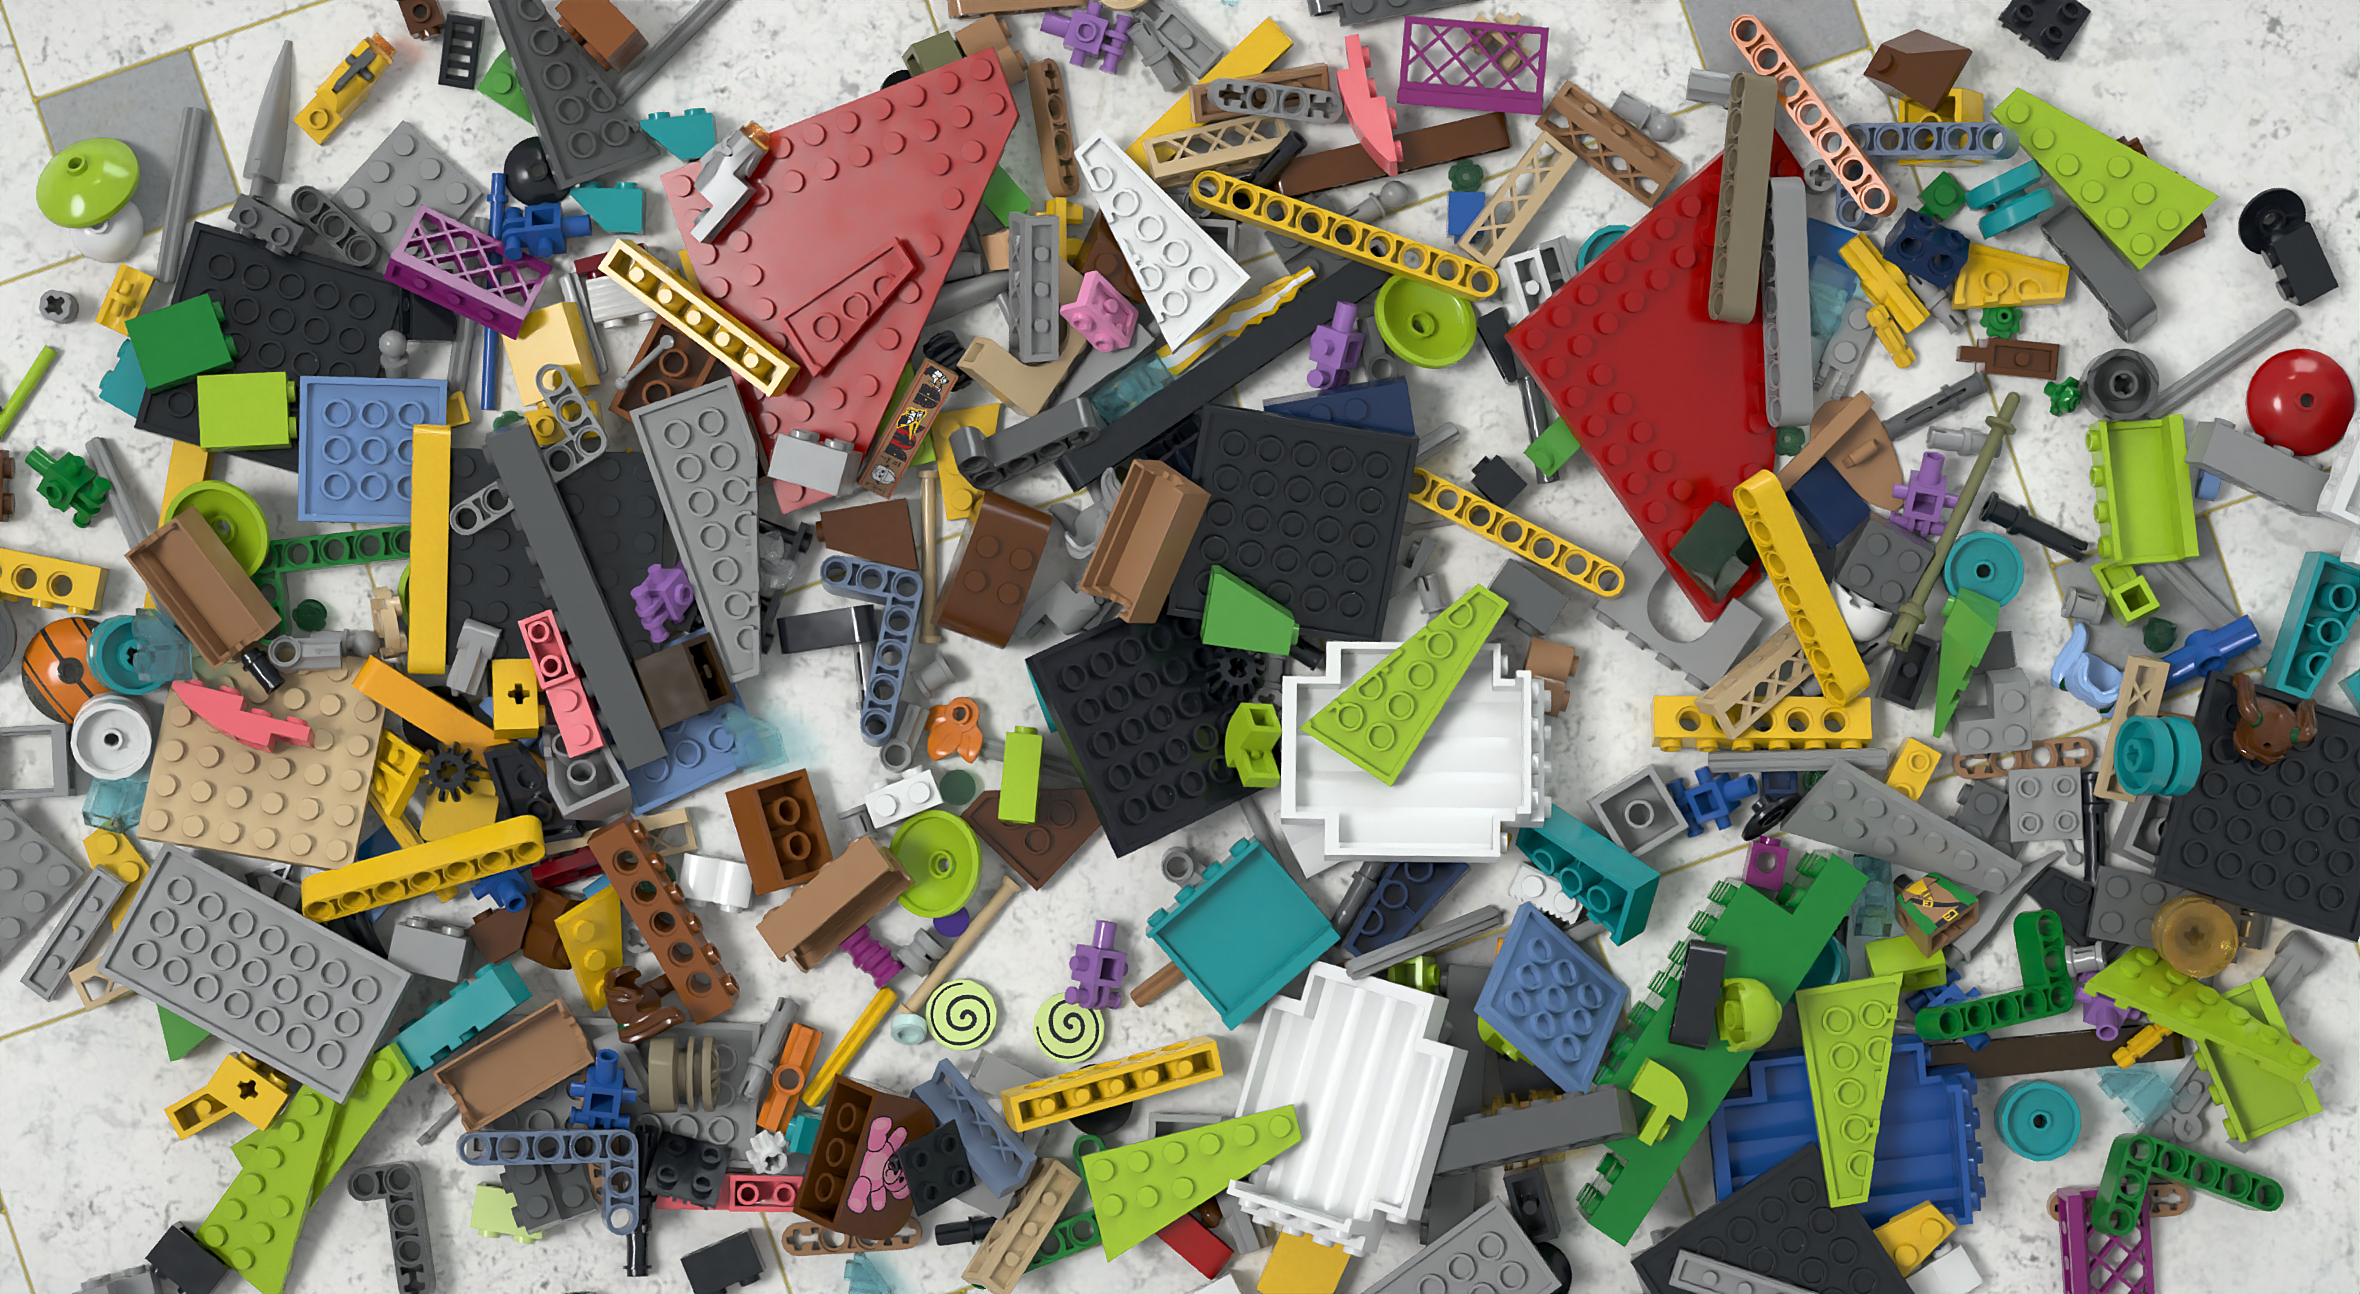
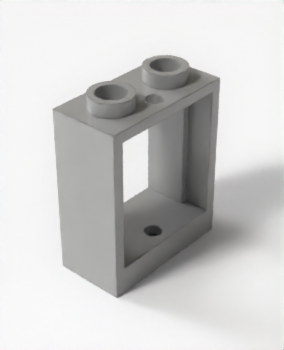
M73 724L0 727V737L51 734L54 788L1 790L0 800L77 796L75 758L70 744Z

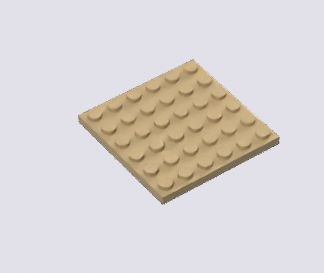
M181 631L137 831L138 839L321 870H338L349 864L356 863L388 709L351 685L367 659L347 655V657L342 656V670L297 671L290 675L279 673L286 681L280 688L268 695L249 671L244 672L242 669L244 665L240 661L245 654L258 647L260 651L265 650L267 653L266 658L271 663L268 645H264L258 640L253 641L225 664L213 671L188 637ZM291 648L282 649L277 654V660L289 662L295 657L296 651ZM386 662L396 668L395 663ZM185 678H192L206 683L205 688L218 691L220 686L234 688L241 691V696L248 702L247 712L249 713L252 708L272 713V718L286 721V717H295L308 722L307 726L311 727L315 734L312 748L276 741L273 754L238 743L217 732L197 717L172 689L173 680L184 682Z

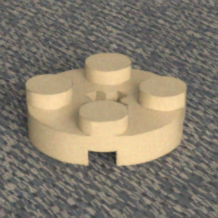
M387 586L372 588L370 593L375 598L370 599V609L374 633L378 638L384 639L386 646L379 648L380 654L384 660L399 657L401 652L408 651L404 630H399L397 617H402L400 598L398 595L394 596L393 590H389Z

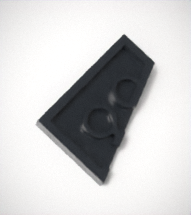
M521 741L486 747L483 755L506 820L523 815H532L539 818L542 823L544 843L584 836L586 829L579 820L563 818L549 792L547 776Z
M2049 867L2025 893L2042 910H2053L2060 917L2063 931L2079 947L2092 946L2097 941H2103L2107 963L2109 964L2128 944L2086 936L2095 888L2054 867Z

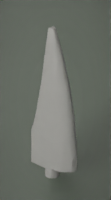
M290 40L284 41L273 67L255 120L246 156L243 177L252 180L249 195L255 198H264L267 182L279 184L286 151L292 58V41Z
M1009 269L943 284L939 298L924 327L944 321L1008 290Z
M1156 320L1151 322L1145 329L1136 321L1129 347L1109 352H1100L1093 347L1068 378L1050 408L1073 398H1085L1116 377L1130 371L1157 347L1155 338L1162 332Z
M2059 850L2022 867L2020 875L2000 894L1985 890L1976 896L1979 899V921L1947 944L1951 950L1944 958L1946 967L1949 970H1952L1961 960L1969 964L1994 939L2004 921L2024 896L2025 891L2061 855Z

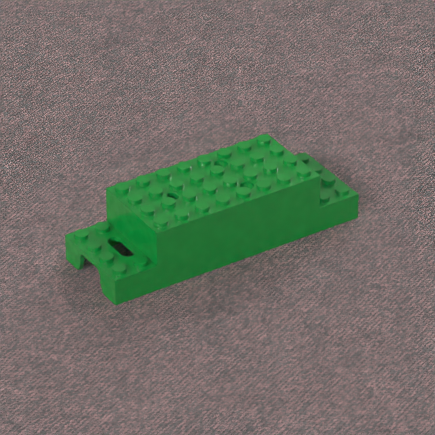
M1814 850L1810 854L1806 852L1795 867V870L1799 873L1792 884L1786 882L1775 897V900L1779 902L1778 905L1744 882L1731 878H1726L1724 882L1718 880L1707 896L1711 902L1704 912L1698 910L1689 922L1687 928L1691 932L1684 942L1678 940L1669 952L1667 958L1671 962L1664 972L1658 970L1647 986L1651 992L1644 1003L1638 1000L1627 1016L1631 1022L1623 1033L1618 1030L1610 1041L1607 1048L1611 1050V1053L1604 1063L1602 1061L1599 1062L1587 1094L1595 1093V1087L1604 1084H1617L1619 1089L1630 1091L1628 1089L1644 1060L1648 1057L1674 1073L1680 1079L1688 1098L1687 1113L1683 1122L1670 1114L1667 1121L1671 1125L1661 1142L1654 1140L1652 1146L1639 1140L1636 1136L1602 1143L1614 1152L1612 1155L1608 1152L1605 1153L1595 1169L1599 1172V1175L1592 1185L1587 1182L1575 1199L1579 1202L1576 1209L1590 1225L1623 1247L1627 1245L1756 1051L1755 1049L1744 1052H1729L1726 1047L1731 1046L1728 1040H1721L1718 1035L1715 1013L1705 1051L1668 1043L1672 1014L1689 939L1693 938L1726 945L1727 956L1721 982L1726 978L1756 979L1769 988L1783 1010L1870 879V877L1834 853ZM1724 988L1719 990L1718 998H1722ZM1632 1092L1637 1129H1639L1653 1104Z

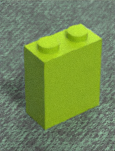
M286 372L197 376L200 448L203 452L292 448V439L298 438L297 417H291L290 403H296L295 381H289V376Z
M1015 726L1014 732H1006L998 820L1001 822L1037 825L1045 738L1043 735H1038L1037 728Z

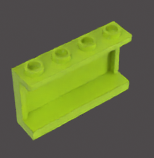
M2183 414L2168 415L2163 419L2111 423H2106V420H2098L2088 426L2089 430L2085 435V444L2087 451L2091 452L2093 466L2090 467L2089 479L2091 486L2095 487L2097 501L2094 503L2093 513L2096 523L2100 524L2101 537L2098 539L2097 547L2099 557L2104 559V568L2189 562L2199 557L2189 464L2184 462L2187 448Z
M2264 976L2219 994L2232 1004L2246 1009L2251 1016L2265 1025L2274 1027L2282 1036L2293 1042ZM2205 1039L2203 1044L2195 1041L2198 1051L2193 1052V1056L2200 1072L2208 1071L2213 1084L2207 1087L2215 1106L2222 1104L2228 1118L2223 1119L2222 1122L2230 1140L2237 1138L2239 1144H2243L2323 1111L2310 1079L2298 1085L2258 1068L2255 1059L2237 1053L2233 1057L2223 1053L2224 1046L2214 1041Z

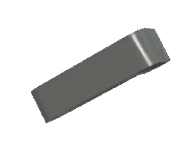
M2067 206L2040 227L2050 245L2107 310L2110 325L2125 343H2129L2157 322V306L2151 296L2073 206Z
M1079 397L1063 402L989 437H986L976 427L967 426L959 428L950 435L949 442L959 473L972 487L981 490V488L990 489L1088 445L1099 437L1100 431L1090 400Z
M396 1161L369 1165L356 1170L347 1181L349 1194L358 1201L385 1199L399 1293L418 1294L416 1288H410V1283L417 1276V1281L419 1283L424 1282L425 1288L419 1294H433L436 1288V1277L419 1168L410 1161ZM403 1169L407 1171L410 1176L408 1187H399L394 1182L395 1170ZM361 1174H367L373 1179L374 1189L371 1193H365L359 1188L358 1179ZM401 1205H409L414 1209L415 1220L413 1223H405L400 1219L399 1208ZM406 1241H414L420 1246L419 1258L411 1259L405 1254L404 1244ZM419 1264H423V1268H420L416 1271V1276L415 1269H412L410 1271H407L406 1267L412 1268L418 1266Z

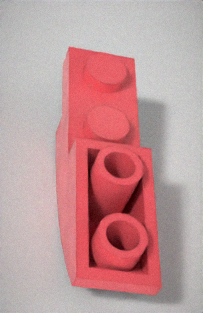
M1359 34L1345 36L1349 69L1336 71L1338 90L1345 114L1357 139L1370 157L1390 177L1398 176L1397 162H1403V153L1400 140L1393 141L1391 131L1397 129L1394 108L1387 109L1385 96L1377 97L1374 78L1367 79L1365 68L1371 67L1368 46L1361 47Z
M549 609L520 620L518 624L541 689L547 693L569 758L574 759L606 746L595 715L597 709L593 698H589L582 682L584 675L579 664L575 665L568 649L570 643L565 632H561L553 613L554 610Z
M185 678L184 682L173 680L172 689L197 717L217 732L238 743L273 754L276 741L312 748L315 734L311 727L307 726L308 722L295 717H286V721L272 718V713L252 708L249 713L247 712L248 702L241 696V691L234 688L220 686L218 691L205 688L206 683L192 678Z
M725 1172L716 1208L708 1207V1210H729V1212H793L803 1176ZM657 1195V1209L704 1210V1207L692 1205L690 1201H687V1204L684 1205L683 1199L677 1198L676 1202H673V1197L671 1196L666 1198Z

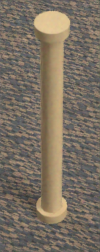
M917 471V478L921 479L923 636H919V643H941L940 636H937V626L930 624L937 603L935 478H939V471Z
M1006 874L1001 879L1003 884L906 1004L901 1003L897 1010L900 1013L917 1015L918 1010L1014 892L1018 893L1022 889L1018 883Z

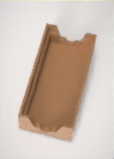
M1134 459L1079 585V589L1088 595L1108 598L1113 602L1123 605L1126 611L1120 612L1118 616L1127 623H1156L1211 494L1162 461Z
M193 504L124 555L213 671L225 664L248 644L262 638L282 621Z
M865 835L853 840L846 847V852L836 860L824 864L819 869L818 875L809 883L802 884L794 889L791 893V898L785 903L769 910L764 915L763 921L756 928L780 961L786 962L785 956L788 955L799 970L806 974L911 887L915 881L891 849Z
M562 996L432 1073L438 1084L447 1089L450 1096L455 1100L461 1113V1123L465 1130L469 1132L479 1130L596 1061L597 1053L565 998Z

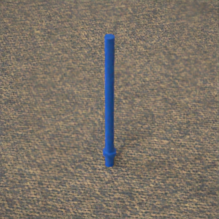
M492 173L491 194H487V202L490 203L489 236L502 242L505 204L509 202V196L505 195L506 174ZM495 252L488 253L490 265L502 264V255ZM502 273L495 274L500 286ZM487 278L486 290L493 289ZM486 326L484 329L481 410L495 411L499 333Z

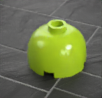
M1724 979L1720 985V989L1724 988L1722 998L1717 999L1715 1009L1718 1035L1721 1040H1728L1731 1046L1726 1047L1729 1052L1759 1049L1773 1037L1778 1022L1782 1018L1781 1005L1769 988L1756 979Z

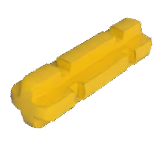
M1879 304L1871 307L1866 313V319L1871 327L1876 326L1874 331L1888 354L1893 353L1891 359L1896 367L1902 369L1912 365V362L1916 359L1915 354L1910 346L1905 347L1907 341L1893 319H1888L1890 314L1885 306Z
M2156 1023L2153 1026L2148 1025L2127 1042V1047H2120L2113 1053L2112 1057L2121 1069L2126 1070L2136 1063L2135 1059L2137 1057L2141 1059L2162 1042L2164 1035L2168 1037L2174 1031Z

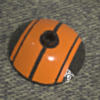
M82 617L60 619L42 628L28 644L22 660V682L29 700L46 717L60 723L73 725L75 716L84 702L96 694L112 691L97 682L90 674L86 662L87 642L93 630L101 624L100 622ZM68 664L74 665L76 669L75 675L71 678L65 674V667Z

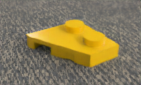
M384 728L374 772V783L377 791L384 794L388 805L384 808L385 813L388 816L400 819L419 784V777L425 774L426 770L419 768V763L426 762L429 764L431 759L394 731Z

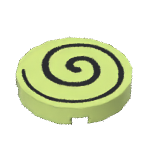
M956 979L945 982L933 992L927 1003L925 1019L929 1032L939 1044L951 1050L966 1051L980 1046L990 1037L996 1026L997 1008L993 996L985 986L969 979Z
M1065 992L1052 995L1041 1004L1034 1017L1033 1033L1037 1046L1047 1057L1058 1063L1074 1064L1086 1060L1097 1051L1104 1037L1105 1023L1101 1010L1081 1008L1078 1003L1074 1005L1067 1004Z

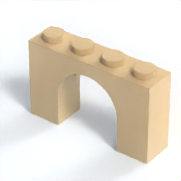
M1059 257V312L1062 305L1077 301L1084 276L1061 257ZM1059 313V360L1021 363L992 339L976 336L956 366L1016 414L1031 418L1046 408L1049 401L1048 397L1056 385H1059L1066 378L1068 367L1074 358L1084 351L1088 340Z

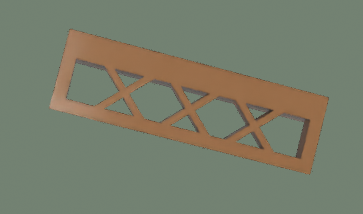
M1568 79L1535 123L1541 130L1548 132L1563 146L1650 209L1683 165L1677 158ZM1554 109L1567 118L1568 128H1559L1548 120ZM1589 134L1594 137L1598 149L1586 148L1581 144L1579 135ZM1608 156H1620L1625 160L1627 170L1615 169L1610 165ZM1647 176L1659 186L1651 195L1639 186L1637 177Z

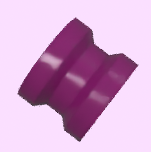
M866 924L839 946L843 953H848L853 958L852 964L856 969L884 947L881 941L873 939L870 935L871 929Z
M886 945L864 963L860 969L864 973L870 974L874 979L873 984L877 989H880L900 972L905 965L901 961H896L891 956V949Z

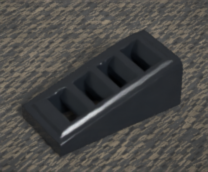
M449 11L447 13L438 80L439 85L469 90L475 89L486 16L458 11ZM456 24L473 26L474 33L455 30ZM455 38L472 41V48L453 45V40ZM451 53L470 56V62L450 59ZM449 67L469 70L468 77L448 74Z
M1499 307L1478 318L1475 324L1505 384L1510 385L1517 380V372L1512 348L1504 337L1508 333L1504 312Z

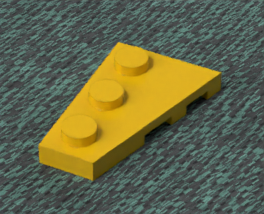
M1970 242L1968 260L1956 277L1950 310L2061 304L2065 298L2070 266Z
M1000 403L941 412L937 414L931 425L947 521L968 518L978 491L959 473L949 437L955 430L967 426L978 428L986 437L994 435L996 433Z
M112 818L85 838L83 843L93 870L98 864H102L130 884L109 915L114 932H116L151 865L117 821Z
M612 884L554 920L587 1007L594 1012L607 1005L603 990L606 972L623 966L620 897Z
M1928 1199L1890 1218L1888 1223L1872 1231L1905 1278L1956 1229V1226Z

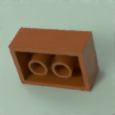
M562 0L555 7V10L561 15L557 22L581 47L583 46L606 72L612 67L620 74L649 45L640 31L609 0Z
M658 314L627 374L660 344L662 336L670 335L673 337L675 342L673 348L661 352L629 382L626 390H618L608 410L633 423L629 411L709 384L721 360Z
M806 768L725 792L756 896L812 880L818 875L819 869L824 864L834 860Z

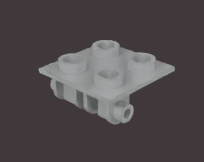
M2080 766L2008 770V779H2005L2004 786L2005 793L2009 794L2010 842L2083 839Z

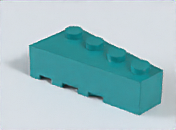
M2324 552L2305 553L2272 651V658L2268 663L2261 686L2301 699H2309L2333 662L2332 657L2339 646L2347 640L2351 633L2349 630L2360 614L2359 570L2340 562V558Z
M1552 802L1551 818H1544L1543 828H1519L1515 845L1546 876L1552 874L1562 886L1561 891L1569 899L1576 898L1589 910L1587 916L1596 925L1602 923L1612 933L1609 938L1618 947L1645 931L1661 877L1659 872Z
M509 960L498 966L490 962L474 973L477 977L476 981L469 984L466 980L449 991L451 995L449 1000L443 1002L442 999H439L423 1010L426 1016L419 1021L414 1017L398 1028L400 1034L374 1051L373 1054L396 1041L415 1072L409 1079L411 1081L436 1066L533 995Z

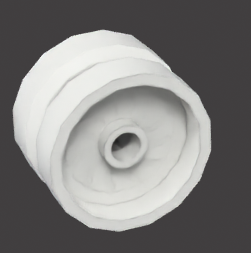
M114 691L96 694L82 704L74 719L70 744L75 760L84 771L96 778L117 780L129 777L142 768L150 755L153 735L150 713L141 701L129 694ZM114 733L116 737L111 739L107 737V734Z

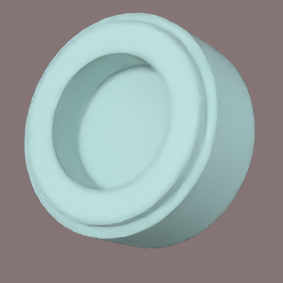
M900 1014L892 1019L891 1037L901 1044H918L926 1038L927 1022L924 1018L915 1014Z

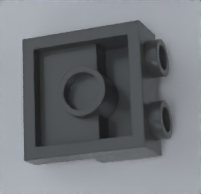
M1315 192L1300 200L1338 214L1325 193L1317 197ZM1284 212L1271 220L1282 221L1284 219ZM1310 216L1302 217L1301 226L1304 231L1316 233L1318 231L1317 221ZM1345 228L1336 229V240L1342 245H1350L1352 243V236ZM1270 231L1264 232L1265 238L1290 275L1296 274L1308 265L1314 270L1317 277L1300 288L1302 294L1353 261Z
M243 193L240 194L228 216L229 220L236 223L235 231L252 240L255 235H258L268 241L265 246L267 249L284 258L287 252L298 256L305 243L312 245L318 235L313 229L269 204Z
M1972 779L1970 785L1965 783L1956 799L1960 806L1955 816L1949 815L1946 820L2016 860L2025 841L2010 842L2009 795L1976 779Z
M556 1147L540 1152V1155L544 1157L550 1156L554 1153ZM581 1163L504 1165L506 1172L499 1174L506 1195L512 1192L514 1194L517 1206L512 1207L511 1211L518 1228L525 1226L528 1235L597 1211Z

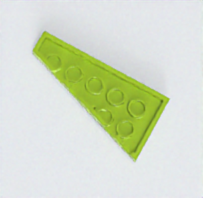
M2019 87L1990 113L1999 124L2009 127L2017 133L2020 141L2019 146L2032 160H2036L2038 166L2137 272L2148 264L2219 197Z
M1478 583L1300 726L1299 729L1391 787L1509 602Z
M2135 946L2089 979L2083 990V993L2095 997L2097 992L2115 999L2114 1006L2125 1011L2128 1007L2146 1012L2149 1021L2202 1044L2205 1039L2224 1046L2222 1052L2235 1057L2237 1053L2255 1059L2258 1068L2298 1085H2301L2314 1075L2322 1062L2313 1056L2307 1048L2296 1045L2285 1038L2277 1029L2257 1020L2246 1009L2232 1004L2220 996L2215 989L2204 986L2190 977L2184 969L2173 966L2159 957L2150 948Z
M1903 972L1796 989L1794 992L1829 1206L1831 1208L1868 1202L1874 1164V1150L1880 1126L1879 1118L1885 1094L1892 1050L1891 1042L1894 1023L1897 1018V1004L1900 986H1902Z
M396 1041L371 1057L346 1105L339 1103L330 1137L326 1140L321 1158H323V1162L313 1184L315 1189L308 1213L313 1210L318 1203L317 1200L348 1163L367 1133L377 1124L378 1118L387 1106L394 1101L415 1073ZM281 1115L278 1116V1118L275 1120V1122L273 1123V1125L271 1126V1128L274 1126V1124L276 1123V1121L279 1119V1117H280ZM271 1128L265 1131L257 1129L230 1147L242 1167L248 1162Z
M305 1084L302 1085L194 1235V1237L263 1294H284L285 1292L283 1287L287 1274L291 1271L294 1261L292 1256L297 1240L301 1237L315 1189L313 1184L323 1162V1158H321L326 1140L330 1137L339 1107L338 1102Z
M1294 1104L1081 1156L1107 1263L1227 1188L1230 1179H1241L1301 1141L1302 1137Z

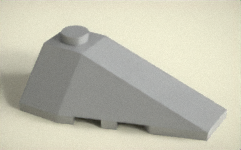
M545 690L544 692H537L538 705H545V726H541L548 788L563 818L601 821L632 807L633 801L630 785L607 743L603 748L574 759L569 758Z

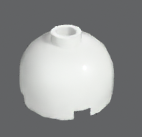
M129 201L124 208L111 218L90 227L69 228V234L75 247L87 258L100 263H117L128 258L134 252L133 250L137 247L138 242L141 241L143 236V219L137 206Z
M1835 577L1832 579V583H1828L1827 586L1852 640L1857 642L1869 641L1879 636L1885 630L1894 614L1892 611L1835 582Z

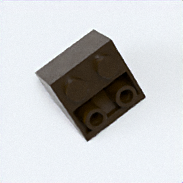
M710 632L631 663L657 730L736 700Z

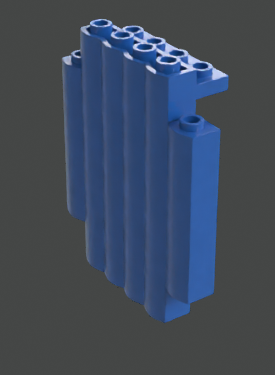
M1918 1034L1892 1036V1050L1884 1100H1882L1879 1118L1880 1126L1876 1137L1868 1202L1855 1205L1872 1230L1888 1223L1890 1218L1928 1199L1945 1215L1953 1214L1958 1225L1973 1224L1972 1212L1981 1211L1980 1198H1986L1983 1176H1978V1164L1983 1163V1151L1981 1143L1975 1140V1129H1980L1979 1111L1977 1107L1973 1108L1972 1095L1977 1094L1975 1073H1970L1965 1063L1926 1068L1925 1065H1931V1053L1928 1043H1923ZM1803 1047L1754 1052L1746 1064L1748 1088L1729 1090L1708 1121L1715 1203L1811 1140L1820 1151ZM1941 1243L1933 1251L1941 1250Z

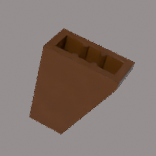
M907 498L820 512L821 521H815L819 543L825 542L827 549L911 571L920 570Z

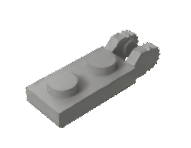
M1149 0L1153 6H1156L1163 12L1155 22L1141 7L1129 10L1139 22L1144 19L1147 21L1148 26L1159 43L1166 45L1169 53L1199 81L1224 55V52L1173 4L1169 5L1164 0Z
M1851 296L1847 298L1819 360L1821 365L1813 381L1814 391L1818 392L1824 386L1829 368L1841 372V375L1833 387L1831 398L1837 401L1840 400L1850 377L1854 375L1874 331L1875 327H1871L1866 319V313L1873 306Z

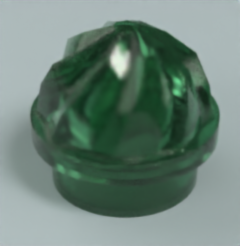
M2149 617L2148 624L2142 627L2143 644L2153 653L2168 651L2174 642L2177 641L2178 635L2175 634L2177 625L2162 618Z

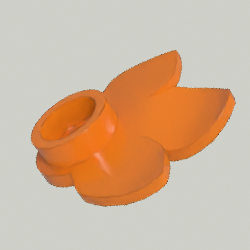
M958 697L948 705H935L929 709L931 712L924 728L931 732L927 742L930 759L933 761L941 760L957 751L965 761L970 764L973 763L981 751L984 739L983 733L978 726L980 709L977 703L967 697ZM964 708L966 716L963 720L959 721L957 719V712Z

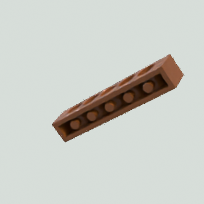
M628 813L594 831L587 844L698 1026L734 1007L739 998L738 992L740 988L735 977L731 973L727 974L720 963L721 955L717 947L712 942L708 943L702 933L703 925L699 917L694 912L690 913L683 902L685 896L677 882H671L665 872L667 867L663 857L658 851L653 852L647 842L648 834L645 827L639 820L635 821L631 813ZM629 850L634 852L638 857V862L630 863L626 861L622 856V851ZM649 881L653 883L657 892H645L641 888L640 882ZM658 913H670L674 917L675 923H664L659 918ZM685 942L689 944L693 949V953H682L677 948V943ZM695 974H707L711 978L712 983L702 984L698 982Z

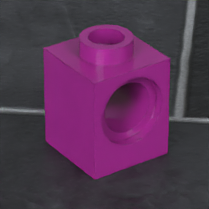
M1760 835L1759 842L1749 841L1741 882L1780 891L1789 849L1780 847L1781 840ZM1769 852L1774 857V867L1769 872L1763 873L1757 868L1756 861L1761 853Z

